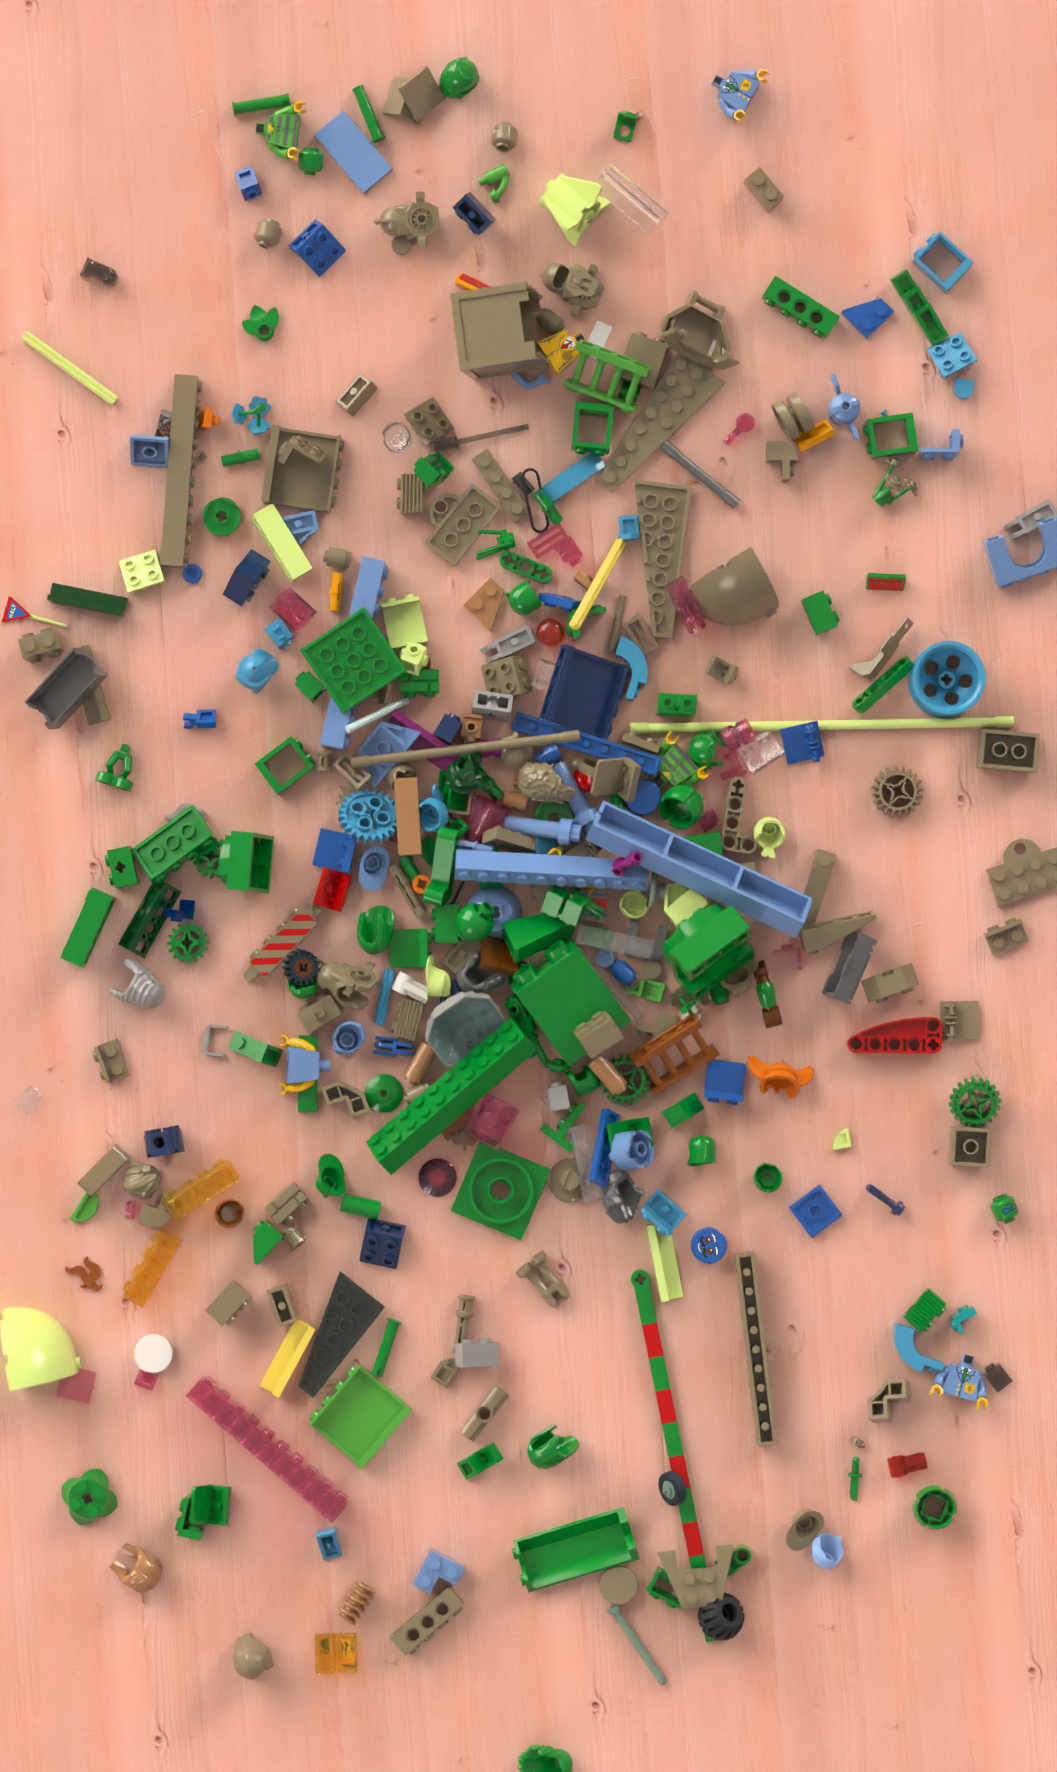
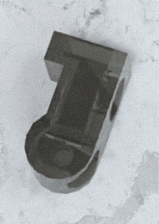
M89 258L86 259L80 274L82 279L89 281L90 277L102 281L108 287L115 286L119 279L113 268Z

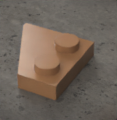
M490 578L464 604L489 631L493 627L504 590Z

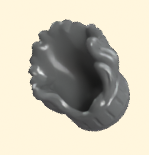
M478 950L468 958L466 965L458 971L457 983L463 992H490L505 983L507 975L480 969L481 950Z
M621 1169L611 1170L608 1186L601 1188L605 1196L602 1202L606 1210L605 1213L618 1224L628 1223L629 1220L633 1219L641 1196H645V1191L640 1190L629 1174Z

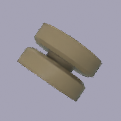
M796 392L786 397L787 405L781 400L771 405L778 424L790 442L799 438V429L805 434L815 429L807 407Z

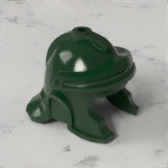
M471 753L465 764L453 760L447 766V785L456 793L468 794L478 788L483 792H487L489 789V780L484 774H481L478 768L479 761L475 753Z

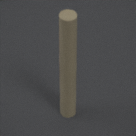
M619 595L608 647V652L612 653L616 651L626 602V596Z

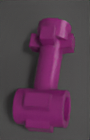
M639 852L629 853L627 859L618 857L612 864V873L616 876H622L628 866L640 865L642 855Z

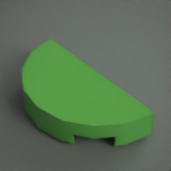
M86 1192L69 1220L85 1222L91 1219L99 1208L97 1193L90 1196Z

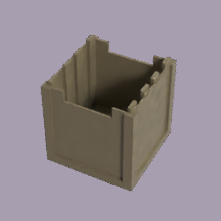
M527 282L450 293L460 371L473 380L549 369L548 364H551V361L547 359L543 351H536L532 312L541 311L540 299H543V296L539 295V292L533 289L531 285L529 286Z

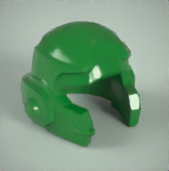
M713 730L698 733L689 745L690 759L699 768L707 766L703 771H707L711 767L723 765L721 761L712 762L717 745L716 742L724 747L728 746V743L719 738L716 731Z

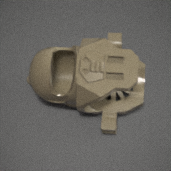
M416 192V203L405 202V205L388 207L382 212L380 219L376 218L374 220V223L376 225L380 224L383 232L387 235L407 236L408 240L418 238V247H427L426 236H431L440 230L439 208L429 202H425V192Z
M551 263L540 274L541 278H543V284L548 290L562 297L563 301L573 305L570 313L571 316L578 318L581 308H596L604 291L603 284L595 277L598 266L590 264L587 271L577 264L571 267L560 263Z
M322 956L317 958V961L322 964L316 978L321 989L324 991L329 989L335 1000L343 1007H353L357 1010L364 1009L368 1005L369 1000L361 992L369 993L375 985L379 984L380 978L372 971L376 964L368 961L364 967H352L346 963L329 962Z

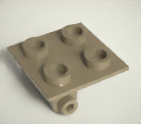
M433 397L404 414L406 421L410 423L412 430L416 432L415 434L419 436L422 444L426 447L431 445L434 440L454 429Z
M940 1001L942 1040L980 1039L979 1001Z

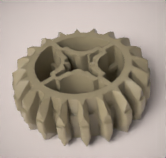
M893 766V772L886 768L887 775L880 772L879 775L882 779H874L879 784L872 785V788L877 789V792L871 793V796H878V799L873 800V803H881L877 809L880 810L882 807H885L883 814L886 815L890 810V817H894L895 812H897L899 818L902 817V811H904L906 816L909 815L908 808L914 812L916 809L913 804L920 805L916 798H923V795L917 794L918 791H923V787L917 788L921 780L914 781L917 774L909 776L911 769L904 773V766L900 767L899 772L896 766ZM892 776L902 777L897 785L887 783L886 780ZM907 780L912 786V796L904 789ZM901 785L900 792L902 793V795H897V797H894L895 792L892 788L895 787L896 789ZM882 787L886 788L890 793L888 803H886L882 796ZM899 798L909 802L903 807H893V804Z

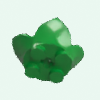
M101 1469L88 1470L80 1478H71L62 1485V1498L69 1507L71 1518L79 1525L90 1524L98 1517L108 1516L117 1508V1498L108 1489V1478ZM90 1493L91 1498H93V1502H86V1499L83 1496Z

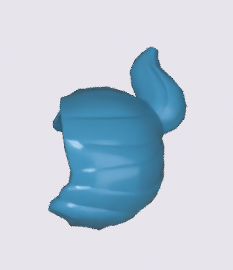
M433 784L431 798L422 801L418 807L422 810L420 813V824L423 830L438 832L441 826H446L449 819L447 807L443 803V794L438 790L437 784Z

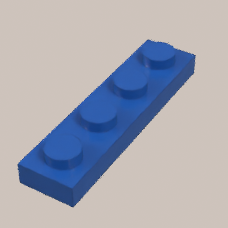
M607 1108L601 1111L588 1180L601 1188L608 1186L612 1164L609 1156L611 1149L607 1124L619 1122L620 1120L619 1114Z

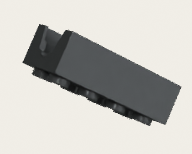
M73 648L26 699L25 703L28 707L37 709L45 715L47 720L45 726L48 729H59L103 682L108 674L84 648Z

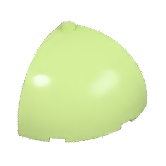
M13 1307L2 1310L1 1316L5 1320H1L3 1354L5 1359L9 1361L5 1367L10 1391L59 1380L80 1372L79 1368H82L80 1357H76L72 1340L58 1321L48 1314L32 1308Z

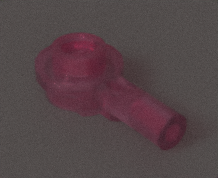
M748 413L740 414L736 419L735 429L723 442L729 446L741 432L751 431L755 425L753 416Z

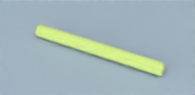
M28 331L22 336L24 342L109 404L114 405L118 397L33 334Z

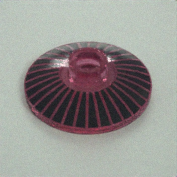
M435 1158L423 1164L419 1171L418 1180L425 1193L434 1197H441L453 1190L457 1174L450 1162ZM436 1174L441 1176V1180L438 1182L434 1180V1175Z

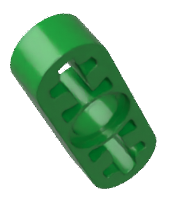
M505 551L500 556V565L509 571L543 584L548 583L552 578V571L546 565L511 551ZM510 555L511 560L517 562V558L521 560L518 562L517 569H514L515 564L509 563L505 565L503 558H507ZM523 562L531 564L532 568L527 573L522 572L520 569V565ZM534 565L539 566L537 570L543 572L544 569L547 570L549 577L540 579V574L535 573V577L531 576L534 572Z

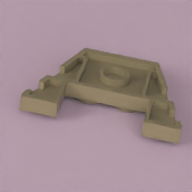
M733 1544L716 1546L717 1566L678 1570L676 1550L658 1552L682 1609L706 1607L707 1604H713L717 1598L722 1600L734 1549Z

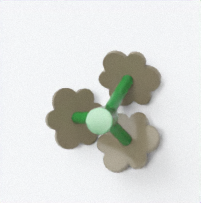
M678 987L670 995L672 998L670 1001L671 1005L681 1008L680 1011L683 1013L681 1020L694 1013L700 1021L702 1019V1010L700 1007H696L695 1003L701 1002L703 1005L712 1002L709 991L695 1002L691 1001V998L682 987Z

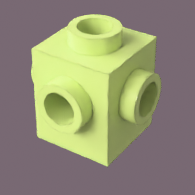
M408 642L406 648H403L400 653V661L406 668L407 673L417 676L423 666L426 667L429 660L427 647L418 643Z

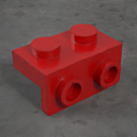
M324 867L313 904L341 912L345 904L347 891L351 885L352 875Z

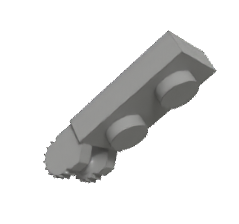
M1048 499L1019 515L1015 520L1003 527L1005 530H1009L1016 524L1020 525L1022 530L1009 536L1010 540H1014L1022 534H1027L1038 528L1037 522L1054 516L1057 517V511L1051 500Z
M526 625L494 640L493 643L481 648L480 651L481 653H486L496 647L498 654L488 657L485 660L488 664L536 643L529 626Z

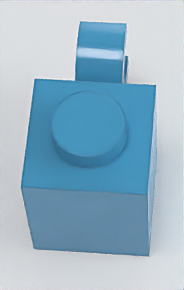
M280 617L265 628V631L279 649L281 647L285 649L293 643L292 639L294 636Z

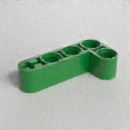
M442 826L438 830L431 882L425 889L424 903L443 907L452 895L456 849L458 850L460 831Z

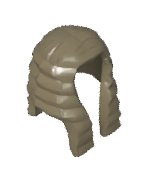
M252 1633L243 1635L234 1643L233 1661L235 1670L242 1677L250 1680L254 1679L264 1670L267 1671L274 1666L269 1647L255 1640L252 1637Z

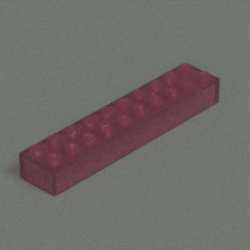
M203 1375L186 1397L333 1523L347 1507L349 1502L347 1500L348 1496L339 1489L337 1491L334 1489L333 1483L327 1477L322 1478L319 1476L318 1469L312 1464L308 1466L304 1463L302 1455L289 1450L290 1445L283 1439L279 1441L274 1437L275 1432L268 1426L264 1428L259 1424L261 1420L253 1413L249 1415L242 1403L239 1401L235 1403L230 1398L232 1395L224 1388L220 1390L216 1386L217 1382L208 1375L206 1378Z

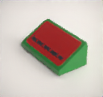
M868 573L866 575V589L903 591L906 575Z

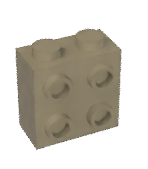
M50 627L40 630V634L27 633L22 635V639H18L23 659L36 663L42 661V657L45 656L49 658L60 656V652H64L60 633Z

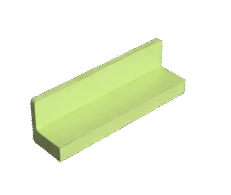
M270 504L253 514L251 519L291 583L312 569V566L274 504Z
M656 1224L647 1225L661 1302L683 1297L672 1234L670 1236L667 1234L662 1235L656 1229Z

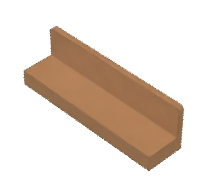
M417 777L394 779L398 854L400 856L422 855Z

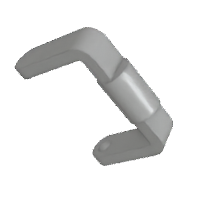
M209 1024L206 1028V1033L203 1035L202 1045H205L204 1053L206 1055L225 1057V1054L208 1052L211 1041L210 1030L211 1027L229 1029V1026Z

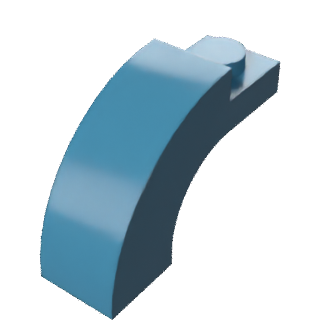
M621 636L615 656L622 658L630 666L632 677L625 699L633 701L634 697L638 698L641 688L637 686L638 683L646 685L648 676L647 663L638 646L631 640Z
M898 1323L894 1324L893 1339L896 1350L910 1367L919 1372H922L924 1365L926 1370L937 1373V1370L943 1371L944 1362L923 1356L917 1352L913 1344L915 1329Z

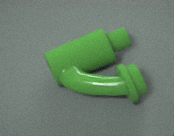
M502 164L484 173V177L478 179L481 186L487 183L490 186L501 180L497 191L495 192L493 189L489 193L493 203L500 202L499 198L508 186L510 174L506 165Z

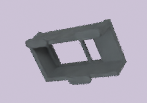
M855 932L845 936L841 945L842 953L833 974L828 976L822 994L851 1005L852 1002L849 1000H852L871 957L869 953L873 952L871 948L877 944L878 940Z

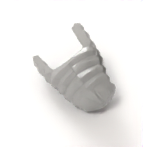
M126 959L124 964L135 973L130 985L125 992L112 987L108 991L114 997L145 1009L156 1008L165 998L166 990L164 986L153 977L149 969L145 968L143 964Z

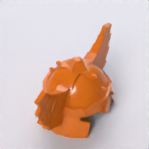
M748 1056V1069L754 1077L762 1081L760 1083L762 1094H765L769 1089L768 1087L774 1089L775 1094H778L779 1090H787L788 1098L792 1099L799 1093L800 1087L808 1085V1082L813 1079V1067L807 1066L803 1069L794 1070L784 1061L768 1065L759 1061L755 1056Z

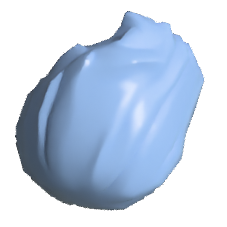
M823 1533L817 1536L812 1543V1557L815 1564L823 1569H833L840 1564L844 1553L842 1547L843 1539L838 1535Z

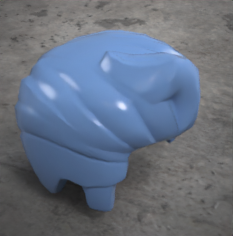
M354 1021L341 1023L332 1035L333 1050L339 1055H352L356 1053L366 1040V1034L362 1025Z

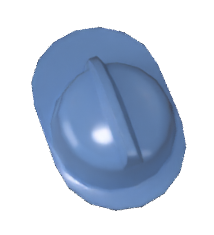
M381 846L368 848L359 859V881L361 886L368 891L381 889L386 881L390 857L388 851Z

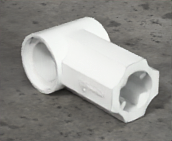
M399 972L391 989L425 1004L427 1002V986Z

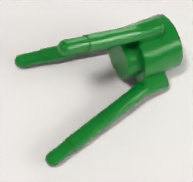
M506 529L477 530V533L500 535V537H497L498 545L476 552L477 560L515 547L514 535L512 532L507 533Z

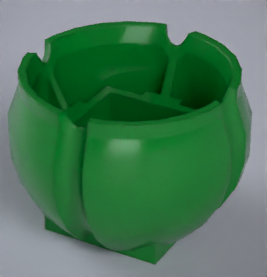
M689 783L686 785H676L668 789L662 796L659 803V811L664 820H670L669 825L677 829H688L695 825L702 817L704 810L703 800L705 798Z
M931 1485L917 1493V1500L913 1501V1513L916 1520L923 1527L927 1525L931 1530H939L947 1527L954 1520L953 1514L957 1512V1504L949 1490L946 1488L942 1490L941 1486ZM929 1495L945 1501L938 1518L923 1512Z

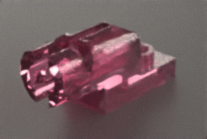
M680 576L665 587L688 633L693 634L698 632L693 623L694 621L702 629L706 626V623L700 612V606L685 579Z

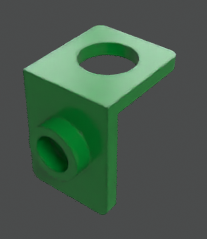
M628 111L618 112L613 138L631 142L637 116ZM621 126H627L630 129V133L627 136L619 134L618 130Z

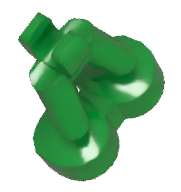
M122 744L120 751H114L106 763L107 772L98 771L95 779L97 782L131 792L133 783L127 777L131 773L133 757L129 755V745ZM121 759L124 760V770L117 777L114 775L113 766Z

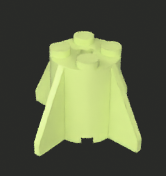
M563 173L555 181L551 179L546 184L545 189L547 191L539 200V204L552 213L568 241L574 246L578 245L583 231L589 226L587 222L591 218L594 220L598 212L608 207L611 202L599 196L603 187L598 183L567 177Z

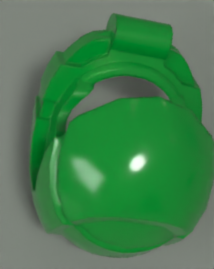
M467 57L457 58L449 62L441 73L439 88L444 97L460 99L468 95L478 85L480 79L476 65L468 60Z

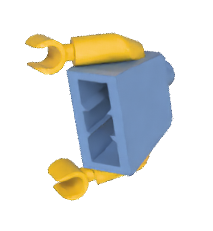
M281 1035V1037L286 1038V1043H279V1045L287 1047L286 1083L278 1085L285 1087V1092H280L281 1095L288 1094L289 1092L304 1091L314 1085L315 1080L319 1079V1071H330V1060H319L320 1054L316 1052L313 1045L304 1039Z

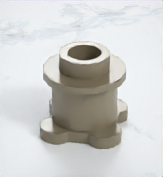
M291 1226L283 1233V1240L290 1244L291 1248L289 1250L291 1252L301 1246L308 1238L307 1235L302 1236L299 1233L298 1227L293 1228Z

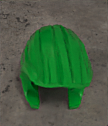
M380 905L371 907L366 915V912H361L358 917L357 940L360 948L370 955L384 952L390 943L394 928L395 917L393 910L387 906Z
M554 1424L530 1439L527 1448L529 1460L539 1469L554 1467L577 1451L579 1448L578 1440L572 1435L566 1437L555 1435L552 1430L557 1428V1426Z

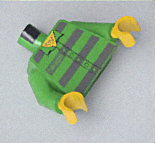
M297 101L294 105L277 110L273 115H269L268 124L257 123L256 134L266 135V145L280 158H291L294 161L299 160L295 157L297 152L301 153L297 149L301 116L298 113L306 114L307 110L301 109L303 105H306L305 102Z
M672 730L669 731L666 739L660 745L658 754H656V756L662 758L658 770L660 774L652 780L657 787L661 789L667 782L672 786L686 785L687 783L694 786L702 779L710 776L711 772L708 774L703 772V769L707 767L706 765L699 768L675 743L679 739V735L673 739L670 736Z

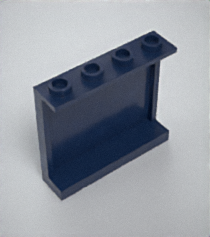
M561 644L539 718L570 729L580 730V732L598 738L607 739L612 732L613 718L616 717L618 712V702L623 696V686L629 676V666L575 649V647Z

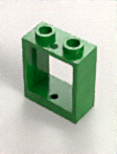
M576 401L571 451H575L576 454L594 453L596 456L609 454L614 405ZM579 415L608 417L605 444L577 441Z
M913 412L867 419L866 424L863 425L864 436H868L869 441L866 444L867 455H871V459L912 454L918 451ZM904 420L908 447L877 451L873 425Z
M658 693L657 716L695 717L697 695Z
M292 736L255 763L277 795H280L315 768L313 766V763H315L314 759L309 753L304 754L301 750L304 746L298 738L293 739ZM291 744L307 766L280 785L264 763Z

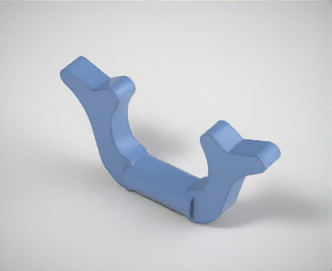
M520 373L511 374L512 378L527 390H531L541 384L549 385L551 383L550 380L544 378L543 373H540L534 382L527 381Z

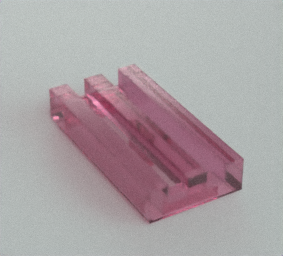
M559 523L527 542V545L535 557L539 559L568 540L569 537ZM558 528L560 530L536 547L532 545ZM561 534L563 535V538H561L560 540L556 541L540 553L537 552V550H539L540 548H542L543 546H545Z

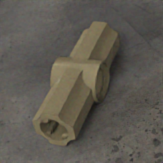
M495 1386L460 1432L474 1441L509 1395L498 1386ZM481 1409H488L490 1416L482 1418L479 1415Z

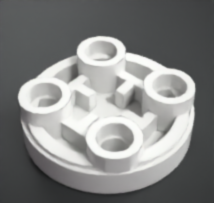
M146 1335L135 1346V1361L146 1372H161L172 1361V1345L161 1335Z

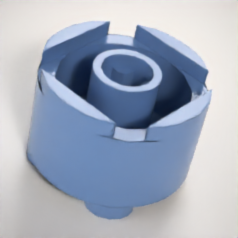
M643 1130L616 1133L609 1154L611 1161L615 1162L621 1170L625 1171L643 1169L653 1162L655 1154L654 1146L651 1147L650 1140H652L651 1136Z

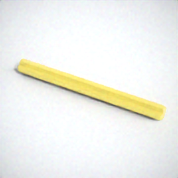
M621 538L616 539L570 621L569 626L573 630L580 629L624 550L626 542Z

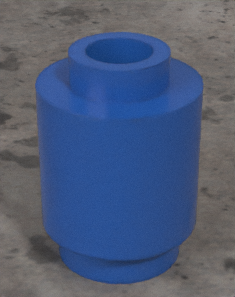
M555 744L553 746L549 745L535 754L536 758L533 760L538 764L546 762L549 765L552 763L555 765L560 762L559 759L563 758Z
M620 959L609 969L612 972L611 975L623 987L626 984L630 987L637 980L635 977L637 972Z

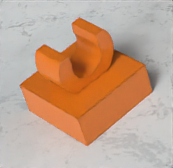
M202 409L199 429L208 430L212 425H220L221 417L213 416V409Z

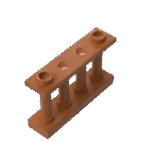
M694 1013L629 1053L637 1068L643 1065L653 1082L648 1086L655 1096L663 1093L668 1087L720 1055L713 1044L707 1046L698 1031L703 1026ZM692 1034L701 1049L694 1056L690 1055L682 1042V1039ZM673 1045H676L685 1060L676 1067L666 1052ZM657 1055L661 1057L669 1072L661 1077L658 1076L649 1062Z

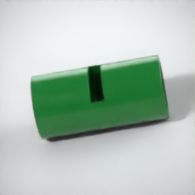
M344 1193L340 1212L378 1220L382 1202Z

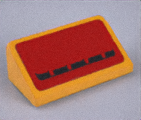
M460 273L455 280L456 286L466 291L491 287L465 273Z

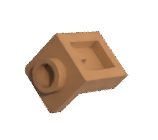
M578 572L574 576V580L588 591L593 579L585 572L583 574Z

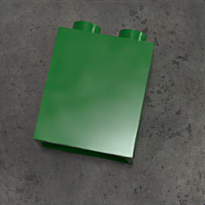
M561 940L554 943L544 952L547 960L534 968L530 963L519 969L513 975L516 983L510 987L570 1067L587 1054L573 1033L579 1024L592 1020V1016L600 1011H606L618 1029L629 1023L631 1019L573 941L566 945Z

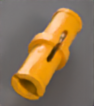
M332 573L331 589H329V611L341 612L342 595H344V591H342L344 573Z

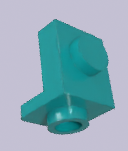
M964 1305L957 1309L958 1313L951 1315L953 1320L950 1323L955 1332L964 1333L960 1322L977 1314L973 1306L968 1307V1305Z

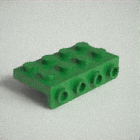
M192 804L131 850L148 874L149 880L157 884L165 881L170 873L180 870L185 862L195 859L200 851L210 848L217 838Z

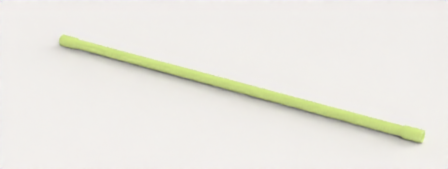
M1013 716L991 718L814 720L818 721L819 730L1014 727ZM812 721L630 723V731L637 734L669 733L671 730L672 732H705L710 730L716 732L780 731L783 728Z

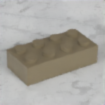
M496 826L483 832L482 844L493 845L495 848L511 853H529L535 850L536 839L531 838L529 835H522V833L512 832L510 829H502V827Z

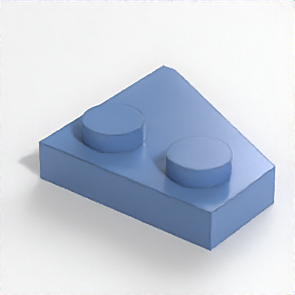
M315 510L282 517L298 545L319 529Z

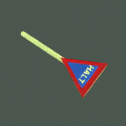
M9 595L1 623L32 618L67 628V624L29 614Z

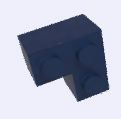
M251 549L235 568L222 595L241 607L246 601L250 602L255 595L253 590L257 589L262 581L261 578L265 579L270 571L268 566L271 561Z

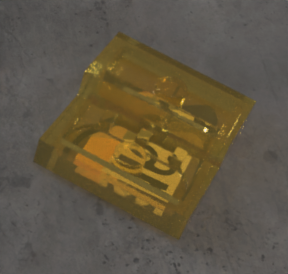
M356 1633L315 1634L316 1673L357 1672Z

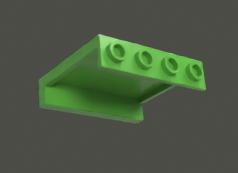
M359 1364L357 1367L353 1365L346 1373L349 1377L344 1382L340 1380L335 1386L334 1390L336 1392L333 1396L328 1395L321 1403L323 1408L320 1411L315 1410L309 1417L311 1420L309 1425L313 1426L351 1458L360 1469H363L412 1411V1408Z

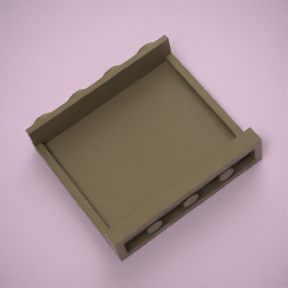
M272 425L261 498L262 503L330 513L331 508H335L336 497H333L334 489L337 490L339 478H336V472L341 469L342 459H338L339 452H343L344 440H341V435L320 434ZM294 435L296 437L300 435L307 439V443L313 447L314 445L321 447L326 457L321 463H318L295 449L288 461L282 464L277 461L280 457L277 453L285 441L288 442Z

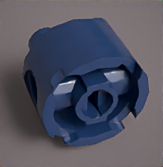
M179 1125L162 1128L163 1132H161V1128L144 1131L145 1135L143 1136L147 1158L185 1152L182 1130Z

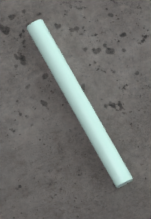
M403 697L345 727L347 733L408 704L409 699L408 697Z

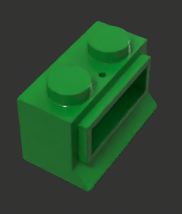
M437 452L432 455L428 454L424 458L420 457L415 462L414 466L416 467L413 471L426 484L427 490L442 484L455 467Z
M657 1566L646 1591L655 1599L661 1598L665 1600V1603L671 1608L675 1609L678 1607L681 1609L676 1596L654 1585L658 1577L671 1584L665 1569Z

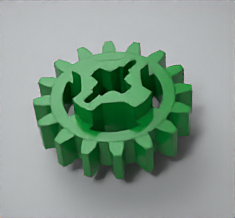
M217 838L208 850L205 851L203 849L195 858L197 860L193 864L198 866L196 870L202 872L204 877L209 875V878L213 879L214 875H216L218 878H221L218 875L219 847L222 848L224 839L218 841ZM202 861L207 862L208 869L203 866Z
M189 922L185 923V927L178 924L179 929L172 928L174 934L168 935L172 939L171 942H167V945L172 946L168 951L175 953L174 959L179 956V962L181 963L184 959H186L187 964H190L191 959L197 962V956L203 958L202 951H208L204 947L205 944L209 943V941L204 940L207 933H201L202 927L196 929V923H193L192 927L189 926ZM191 930L196 932L200 939H195L192 936ZM184 931L181 939L176 940L178 934ZM187 934L189 940L193 941L189 948L183 945V941L187 940ZM196 946H200L199 950L192 955V950ZM176 947H181L185 955L179 953Z

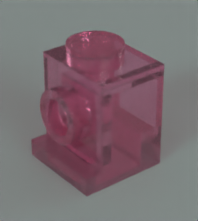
M571 536L554 547L556 552L558 550L561 551L559 556L563 562H568L572 568L582 562L583 554Z

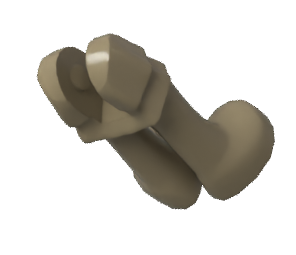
M542 1250L532 1257L530 1262L550 1283L549 1287L546 1286L529 1262L520 1267L515 1274L519 1278H528L542 1295L541 1297L546 1300V1303L556 1308L559 1306V1303L552 1294L558 1291L567 1300L569 1293L566 1286H563L562 1281H559L547 1266L545 1261L547 1255Z

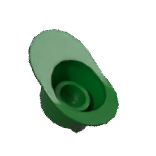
M324 1154L318 1161L319 1174L315 1180L316 1187L324 1198L333 1195L341 1196L346 1190L343 1166L336 1156Z

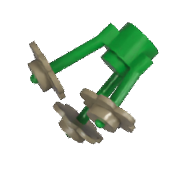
M891 458V460L885 459L891 466L880 485L874 490L876 493L872 496L873 499L880 506L884 507L886 503L890 505L909 490L912 491L914 496H917L915 492L918 490L916 483L905 478L904 480L908 487L904 489L901 480L897 476L891 475L895 467L902 471L904 470L900 467L901 463L899 460ZM886 481L888 482V485H889L887 488H886V487H883V486L885 485ZM895 489L899 493L892 496L893 494L890 490Z

